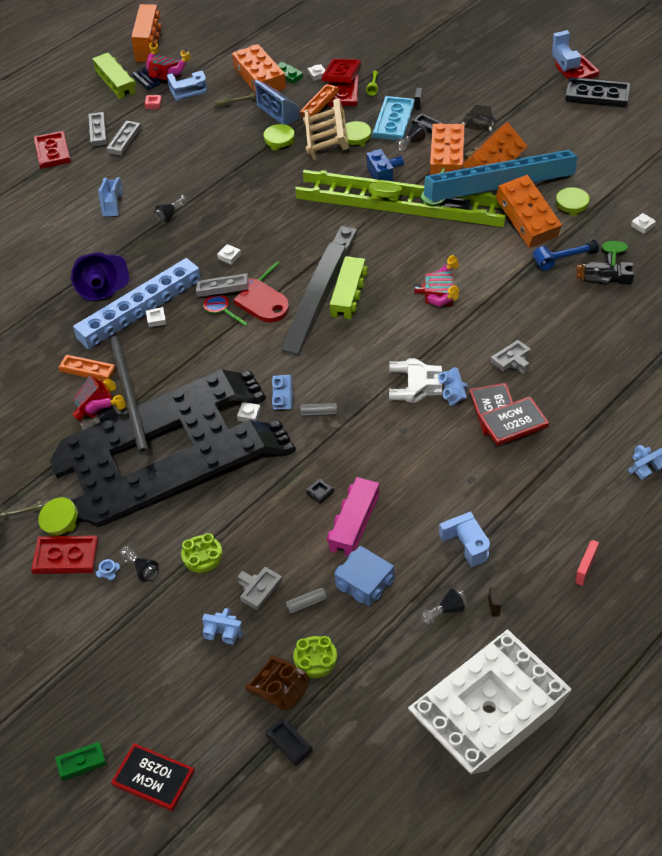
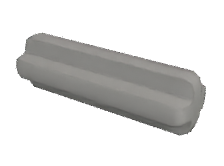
M302 404L300 406V413L302 416L337 414V404Z
M319 588L287 601L286 607L289 613L296 612L327 598L326 592L323 588Z

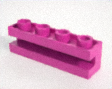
M356 477L354 484H350L348 497L341 504V513L336 515L334 528L327 535V542H329V550L331 552L338 553L339 548L345 550V555L349 556L352 551H356L380 495L378 482Z

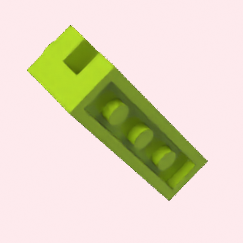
M105 53L92 58L95 71L119 99L125 98V90L130 95L136 93L135 80L129 76L127 71L123 70L115 57Z
M345 256L330 302L331 317L338 318L339 312H344V319H352L353 313H356L357 300H360L361 297L360 289L364 287V276L368 274V266H365V259Z

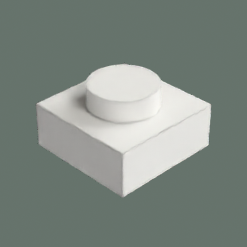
M321 64L308 68V74L313 81L322 79L325 69Z
M642 213L632 221L631 227L645 234L655 226L656 220Z
M227 244L217 256L219 260L232 265L241 256V250Z
M163 307L146 310L149 327L166 325Z
M242 402L237 414V420L242 422L248 420L257 421L261 411L260 405Z

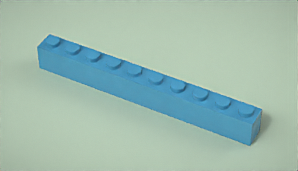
M570 150L428 175L425 176L424 195L430 201L438 202L442 199H454L458 196H469V194L474 193L480 194L489 190L496 191L499 185L525 175H529L535 183L542 180H553L557 177H568V175H573L576 172L578 156Z

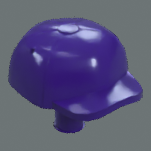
M95 252L82 255L76 259L71 270L70 279L78 294L88 301L108 298L115 291L124 288L129 282V273L126 261L122 256Z

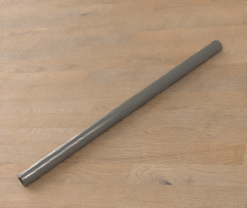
M113 336L110 342L138 452L140 455H145L148 453V447L119 338Z

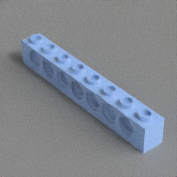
M185 258L74 325L76 338L89 350L146 315V310L156 309L196 284L197 281H201L199 268Z

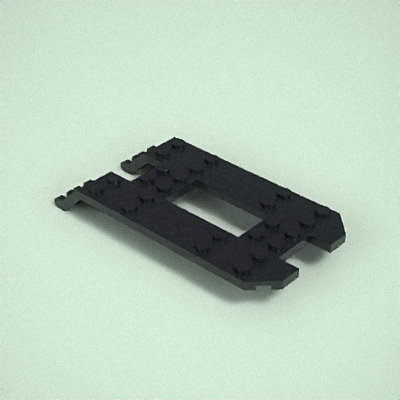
M220 369L137 406L145 439L182 424L192 446L121 477L111 455L136 444L127 410L62 439L52 455L50 463L57 479L74 471L77 474L85 494L71 500L78 510L76 521L81 523L85 521L93 526L100 527L260 453L287 456L294 453L296 447L293 443H289L291 439L286 430H282L283 425L279 420L273 423L248 420L228 429L217 407L232 400L258 404L266 399V395L260 391L261 387L257 380L253 379L252 371L238 373Z

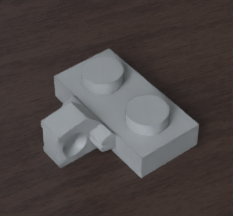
M517 340L491 356V363L503 372L511 367L525 374L529 371V362L526 361V357L531 354V349Z
M264 567L258 575L254 574L253 577L242 571L237 577L238 583L243 586L244 590L240 600L258 611L282 582V576L267 567Z

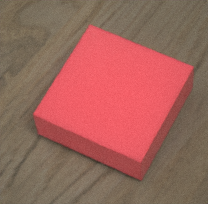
M147 95L145 109H160L161 95Z

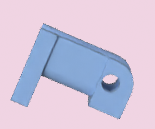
M568 30L557 32L553 35L552 56L563 71L578 69L581 63L580 54L577 50L572 51L569 47L570 33Z
M203 71L192 73L191 78L176 81L173 74L167 75L169 89L176 101L207 92L206 78Z
M117 177L116 180L103 178V183L98 190L102 216H118L117 197H121L123 194L121 178Z
M471 511L439 524V536L442 541L458 536L465 547L464 557L471 568L487 561L489 558L490 542Z

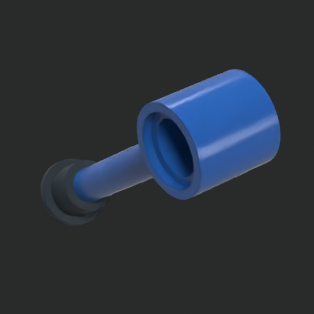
M594 239L592 242L586 243V245L554 253L550 252L546 246H541L533 252V258L539 268L546 271L555 265V259L584 252L598 253L599 244Z

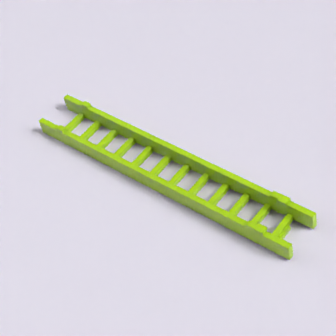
M304 170V182L315 183L313 189L295 188L296 199L498 227L505 226V215L495 214L496 210H494L495 208L502 207L495 198L496 195H492L490 192L455 197L470 200V204L474 205L472 210L428 205L426 203H414V197L421 198V194L424 191V186L332 174L324 170L321 172ZM389 182L401 186V195L409 196L408 202L392 201L384 198L373 199L365 195L367 190L369 191L371 183ZM320 185H331L329 191L320 190ZM336 186L346 187L344 193L334 191ZM352 188L362 190L360 195L350 194ZM478 206L490 207L489 212L487 213L486 209L479 210Z

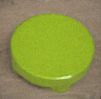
M360 121L346 123L348 144L359 147L365 146L366 142L371 138L370 126Z
M276 124L264 131V141L267 145L271 146L272 150H279L282 147L294 144L295 133L293 128L288 125Z
M374 182L369 185V192L372 194L373 199L385 197L396 201L402 193V187L389 182Z
M564 188L557 193L555 206L567 212L570 216H577L579 212L588 208L590 197L587 192L580 188Z
M64 497L49 501L39 513L38 523L40 528L48 536H57L73 531L76 527L75 522L78 516L77 507L70 499Z
M210 533L187 539L182 544L181 557L183 564L192 572L204 573L211 571L222 560V547L218 540Z
M312 636L298 640L293 654L295 667L305 671L309 678H320L329 674L337 663V651L331 639L327 636Z

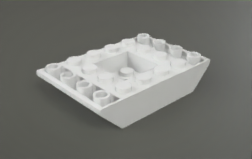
M507 629L409 706L408 710L472 775L488 771L554 716L572 689ZM490 705L495 708V711L493 713H486L483 708Z

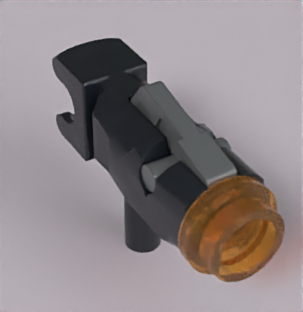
M608 253L606 255V263L582 262L577 264L576 278H580L583 281L603 283L619 281V284L631 285L634 278V272H632L633 263L620 262V265L615 264L613 267L612 254Z

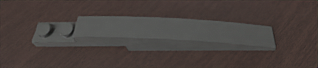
M341 226L333 242H329L296 312L281 349L282 352L299 356L335 284V277L357 235V229Z

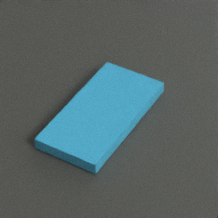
M385 96L373 130V138L403 141L414 109V99Z

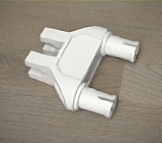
M408 358L406 361H390V373L408 374V387L406 389H389V401L401 400L408 403H417L426 396L442 395V383L438 379V375L442 373V366L426 365L415 358Z

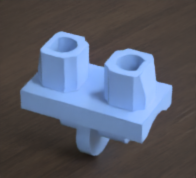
M454 367L438 375L439 382L444 384L445 387L443 397L449 401L450 406H455L459 401L467 398L465 391L468 389V385L462 382L458 368Z
M292 375L273 376V409H292V395H294V391H292Z
M642 445L635 447V454L632 455L633 460H639L628 469L630 474L636 473L641 480H644L652 474L648 467L649 464L653 466L656 472L662 470V448L648 454L651 452L650 447L644 448Z
M225 608L223 613L216 612L215 616L204 614L202 620L204 624L203 636L205 639L215 640L216 634L220 633L223 634V642L233 645L237 637L242 638L241 621H238L236 616H231L230 609Z

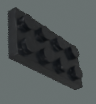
M569 77L565 100L627 106L630 83Z

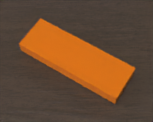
M326 84L299 112L300 116L305 117L304 110H308L310 116L318 114L339 92L338 87Z
M66 355L59 366V371L83 377L92 375L98 380L104 381L112 378L116 371V365Z

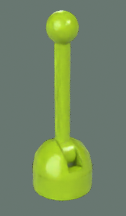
M373 71V80L366 87V93L370 96L378 93V85L375 83L378 71Z

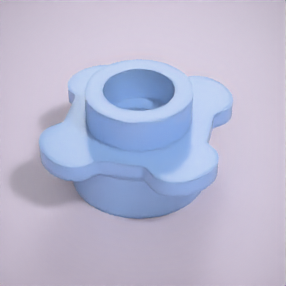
M110 559L103 560L99 564V570L96 572L98 578L105 577L108 580H114L120 565Z

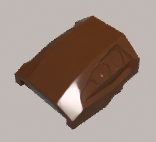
M271 655L269 661L252 681L245 685V689L252 695L277 706L282 711L293 708L306 692L309 677L305 671L295 667L287 660Z

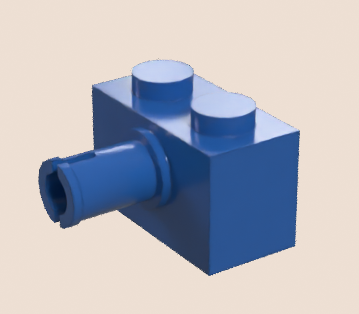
M382 149L366 153L367 169L373 179L393 182V168L404 166L402 156L388 159Z

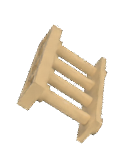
M339 98L333 100L334 107L325 112L310 116L308 110H304L305 117H303V121L306 126L308 144L306 151L308 155L312 156L313 160H316V151L335 144L341 145L343 150L349 149L345 113ZM334 115L333 119L313 125L315 121ZM336 125L333 129L314 135L315 131ZM335 134L337 135L333 139L315 145V141Z

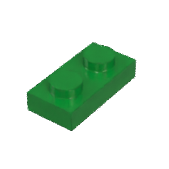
M283 61L278 64L285 73L286 81L294 84L303 78V72Z
M100 742L55 757L62 781L107 765Z

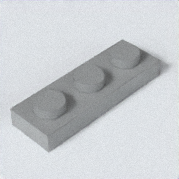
M104 112L88 114L91 146L107 145Z
M126 120L107 147V152L122 156L141 129V124Z
M248 273L197 281V297L247 290L249 287Z

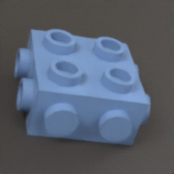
M359 546L356 551H352L347 561L343 565L338 566L335 571L337 588L342 592L352 595L359 603H365L368 606L374 601L379 600L383 590L387 586H391L395 580L394 565L362 546Z

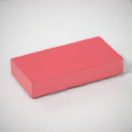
M590 541L577 570L576 584L584 585L597 555L599 542Z

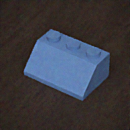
M257 79L254 80L257 106L284 125L299 119V107L296 103H293L271 86Z

